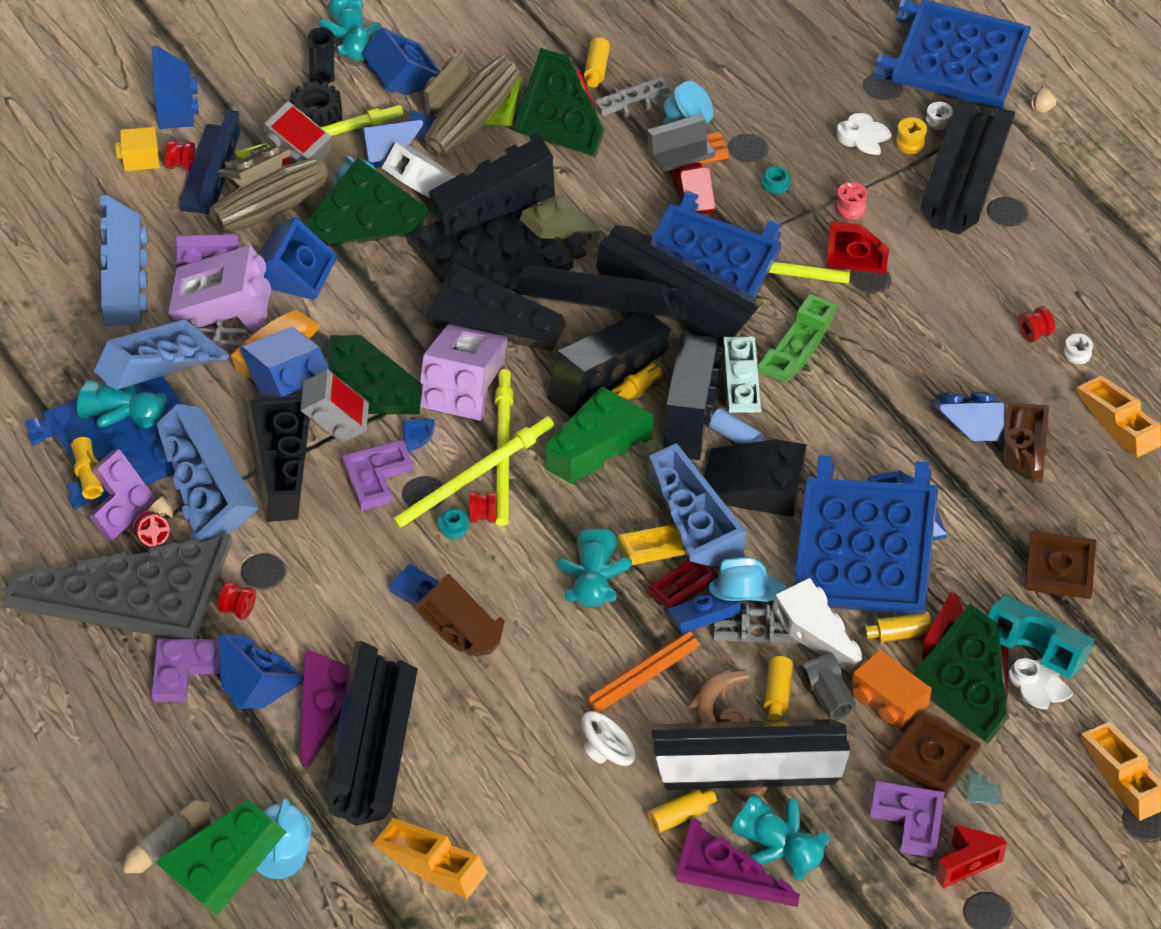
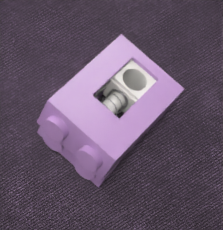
M251 245L177 267L168 313L175 321L185 319L191 324V319H196L197 328L216 323L217 320L223 321L237 316L251 334H255L265 325V319L268 315L269 295L271 294L270 283L264 278V273L266 272L264 259L255 252Z
M448 324L423 356L420 381L423 384L421 408L481 421L484 417L487 388L504 366L508 337Z

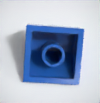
M384 27L378 31L362 51L363 56L369 62L367 64L368 68L380 77V84L391 93L396 91L407 96L424 89L430 78H436L441 73L420 43Z
M153 46V88L159 129L194 127L193 115L199 114L198 98L193 97V94H198L197 77H191L190 65L162 48Z
M297 217L273 228L260 253L266 264L264 278L269 281L272 290L311 300L317 298L338 257L334 251Z
M293 326L240 347L262 399L285 398L303 390V381L327 369L329 370L320 347Z

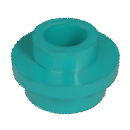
M775 166L766 170L762 176L761 184L767 192L780 194L790 188L791 178L784 168Z
M448 509L439 515L437 525L444 537L456 540L466 534L470 527V519L462 510Z

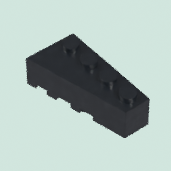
M539 132L529 136L530 141L520 147L514 144L505 149L506 155L495 161L490 162L487 159L479 163V166L473 173L467 175L463 172L429 191L431 212L445 235L555 197L553 155Z
M455 264L450 268L425 316L426 321L432 328L445 329L448 324L506 336L508 337L507 341L513 342V344L553 351L566 326L562 314Z
M635 313L558 350L547 399L572 418L601 386L611 391L623 383L626 376L630 374L635 375L662 356L668 348L671 329L654 315Z
M681 333L666 405L663 449L677 443L689 459L700 461L706 423H711L723 351L717 350V337Z
M302 396L249 400L247 427L266 522L298 520L310 418L301 411Z

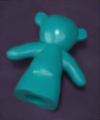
M330 0L327 8L333 22L321 19L318 25L330 29L334 36L342 39L341 45L337 47L338 54L344 55L347 59L355 62L366 60L362 51L370 43V38L376 35L382 28L381 24L376 22L363 28L362 0Z
M86 380L78 395L77 412L80 419L101 415L97 420V425L100 428L112 425L127 416H130L140 428H150L156 425L164 415L166 394L150 392L137 394L134 385L116 390L106 384Z
M584 529L577 536V551L580 565L566 558L557 559V567L571 577L576 578L573 587L565 591L566 601H576L582 607L595 608L604 605L606 601L612 602L616 600V591L609 587L607 579L628 570L632 566L633 561L630 558H622L610 564V559L617 549V537L613 532L608 529Z
M754 794L737 815L731 828L732 832L738 836L767 847L764 850L751 854L750 857L764 865L784 856L788 864L793 868V877L798 881L803 880L808 872L818 867L824 857V848L829 844L830 840L826 833L814 836L810 833L800 832L799 804L795 798H789L786 803V821L784 822L760 797Z

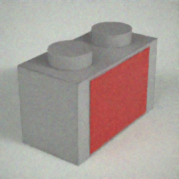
M289 101L264 123V139L270 147L278 146L279 148L291 149L293 155L288 157L291 163L311 158L319 162L331 151L332 136Z
M327 369L303 381L301 411L341 443L367 431L369 402Z

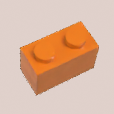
M879 650L853 673L851 693L854 694L861 704L868 705L876 711L886 723L893 724L903 731L916 720L921 712L929 708L932 688L883 651Z

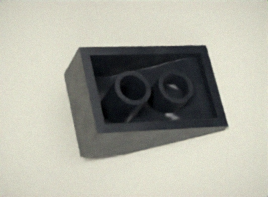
M772 439L711 448L704 478L726 506L794 517L804 473L807 444Z

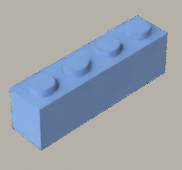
M100 195V206L103 218H100V229L102 231L101 306L105 326L142 324V311H147V295L142 293V289L148 288L147 271H142V267L148 266L147 248H143V244H148L147 226L141 225L139 213L108 195Z
M184 319L108 340L94 372L104 380L106 385L118 390L194 366L227 360L229 354Z
M176 404L157 423V428L167 461L173 464L175 488L181 491L185 504L182 507L185 520L190 521L193 531L190 534L191 540L198 538L199 542L208 541L223 533L239 528L259 509V506L201 407Z
M676 443L649 455L648 480L667 503L689 560L717 568L724 559L737 558L744 555L746 530L679 445Z

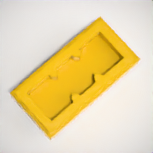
M675 524L621 534L617 537V545L624 558L632 559V565L687 554Z

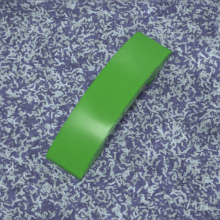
M810 294L797 311L795 323L775 350L770 348L757 366L758 372L782 382L791 380L803 368L819 345L836 313L838 304Z

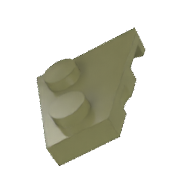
M563 195L523 210L519 219L539 238L553 239L559 237L569 239L574 234L580 232L581 234H587L590 240H597L602 231Z

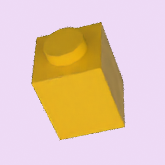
M156 127L120 130L121 142H115L117 160L123 159L124 171L160 168Z

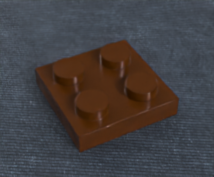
M1031 531L1025 590L1091 599L1096 540Z
M921 712L887 757L886 766L928 790L945 792L944 798H946L979 753L981 743Z

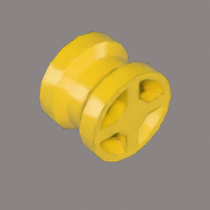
M914 117L905 118L899 122L896 146L901 152L917 154L924 149V137L927 132L925 122Z

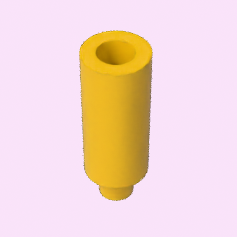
M594 38L589 45L584 79L590 88H596L604 80L610 50V43L604 38Z
M928 611L925 614H906L875 619V625L864 626V633L866 639L877 638L879 643L927 636L932 627V619Z
M784 656L772 657L768 664L764 708L769 712L768 718L772 721H780L782 713H785L789 706L793 662Z
M696 789L648 810V820L653 830L659 834L708 812V805L717 802V798L712 789L703 793Z

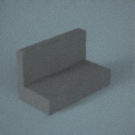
M702 114L647 129L649 155L663 172L716 156L715 149L707 140L706 119Z

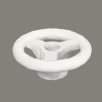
M594 711L587 712L582 716L581 726L588 739L583 746L586 753L594 761L602 764L608 759L621 766H628L634 762L636 756L634 746L626 733L614 721ZM591 722L597 723V732L594 731Z

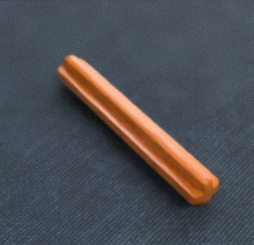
M685 632L590 694L587 697L589 708L594 712L600 713L696 650L698 647L697 638L691 632Z

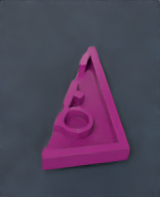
M307 649L304 656L300 760L302 765L309 769L340 719L350 666Z
M691 818L677 871V882L798 907L800 894L796 893L791 885L782 879L776 881L762 871L763 866L743 851L733 848L730 842L720 836L717 839L701 827L702 822Z

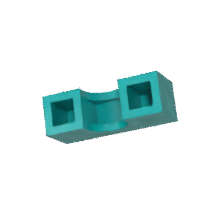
M1005 595L993 604L988 615L999 626L1000 644L1009 649L1015 645H1024L1037 650L1043 655L1041 665L1068 679H1071L1083 669L1095 639L1008 595Z

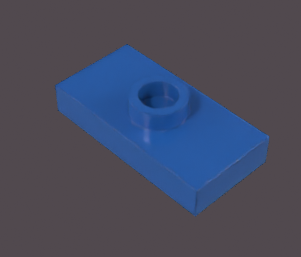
M409 564L390 584V592L414 606L439 581Z
M712 594L697 596L692 601L667 609L668 619L682 634L742 613L739 601L718 599Z

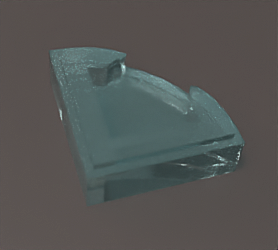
M970 773L967 802L1002 805L1001 787L988 782L985 775Z

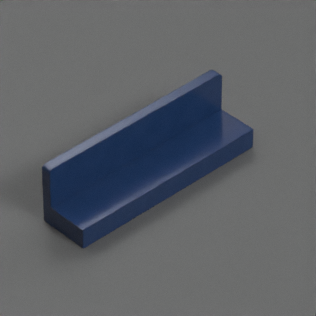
M227 110L222 126L212 124L205 126L179 203L180 211L209 214V208L218 202L226 178L219 177L217 171L225 168V162L232 159L241 133L238 111Z

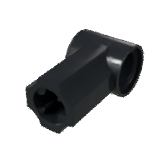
M326 27L314 28L308 35L310 82L318 81V85H322L323 82L329 84L335 81L334 35Z

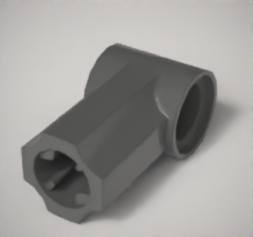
M828 653L798 665V672L803 686L808 692H814L829 719L833 718L837 721L846 718L850 712L855 710L856 702L842 680L841 668L834 654Z

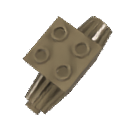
M461 50L455 58L450 57L446 61L442 72L436 78L432 77L428 80L424 87L425 114L435 116L440 111L424 136L425 147L432 155L445 157L475 134L503 103L519 78L520 70L516 67V64L509 58L499 55L471 77L466 67V53Z
M267 145L252 149L250 151L251 155L244 159L236 157L225 162L226 167L217 171L219 177L230 178L239 187L209 208V214L214 226L220 233L226 234L257 225L298 205L326 185L328 170L322 161L318 162L316 159L311 158L282 166V159L293 155L291 149L279 148L278 146L267 147Z

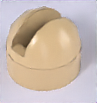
M1042 87L1032 96L1031 106L1036 112L1046 113L1056 106V99L1048 89Z
M163 496L147 510L154 511L160 516L166 513L169 517H173V507Z

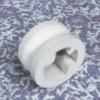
M944 102L930 104L927 108V125L935 130L947 129L953 115L952 107Z
M1084 334L1070 335L1065 343V358L1073 364H1085L1092 355V340Z

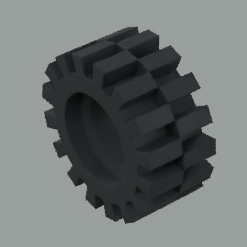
M313 81V85L309 86V83L306 82L303 83V89L298 86L295 88V92H291L289 102L319 127L342 120L339 90L336 91V87L333 85L328 88V83L326 82L318 85V81ZM312 106H322V107H323V108H321V109H308L309 107H312Z

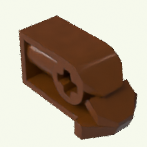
M1008 402L1003 447L1004 464L1011 470H1019V474L1025 480L1043 483L1049 405Z
M447 574L413 606L423 619L451 647L460 652L465 651L469 656L489 655L500 645L505 623L503 618L500 616L494 621L450 574Z

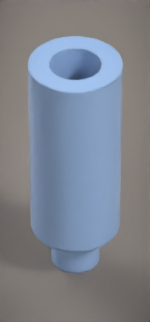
M719 408L712 415L709 428L735 444L764 441L761 432L724 409Z

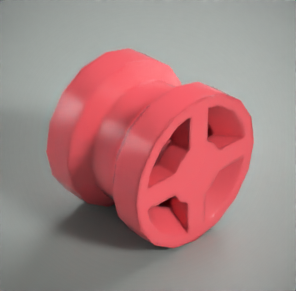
M856 182L842 184L837 193L836 211L838 215L850 220L862 217L866 209V188Z

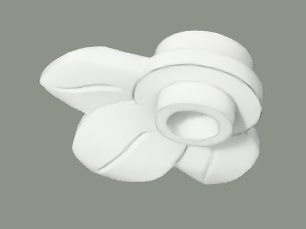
M866 113L852 114L849 116L848 121H841L836 128L837 139L841 144L848 147L856 146L860 151L874 155H880L881 153L878 143L889 140L892 137L891 131L885 125L873 122L872 116Z
M1028 658L1017 660L1011 665L1008 678L1013 685L1020 688L1022 698L1033 707L1048 709L1050 702H1063L1073 696V691L1058 677L1059 673L1040 664L1042 658L1035 661Z

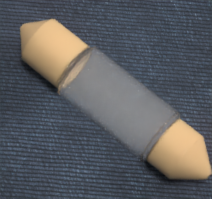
M194 800L180 812L174 813L126 854L123 872L143 873L150 866L156 865L155 861L182 844L193 835L196 829L210 819V803Z

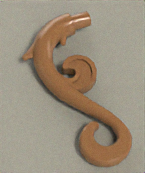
M746 669L730 672L729 670L713 675L703 684L697 696L687 706L689 710L697 708V716L700 723L717 722L713 714L714 701L719 695L721 699L725 698L726 691L734 689V685L748 682L749 677ZM733 707L722 712L719 722H748V718L741 709ZM769 787L730 789L737 796L749 799L754 794L758 797L763 795Z

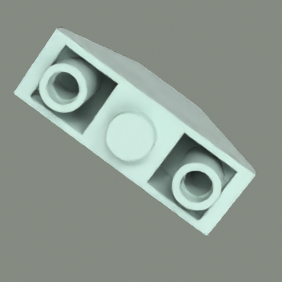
M724 337L725 406L729 413L761 412L755 337Z

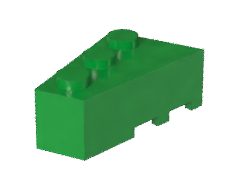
M601 386L545 445V469L570 484L603 467L606 460L617 454L620 457L628 453V448L641 441L646 443L652 440L653 414Z
M247 800L155 861V863L203 905L218 915L287 831L251 801Z

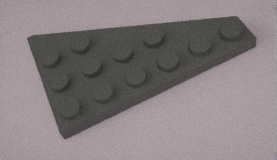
M223 533L222 538L199 542L197 538L181 544L171 543L150 547L149 552L126 556V552L111 557H98L77 561L76 566L53 570V566L41 568L38 571L14 573L2 599L5 608L171 639H197L232 544L231 534Z

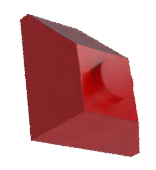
M831 221L827 268L886 274L889 248L862 224Z

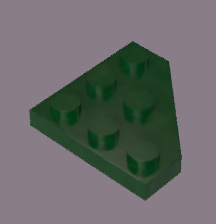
M540 48L513 131L528 137L539 132L544 142L596 158L605 129L571 59L566 55Z
M357 157L304 225L327 246H336L346 242L357 241L359 243L382 240L385 237H406L408 234L416 231L429 214L430 209Z
M330 335L329 370L369 402L368 414L420 415L421 383L361 335Z
M969 604L913 675L932 688L931 702L985 743L989 744L1009 718L999 626L975 606Z

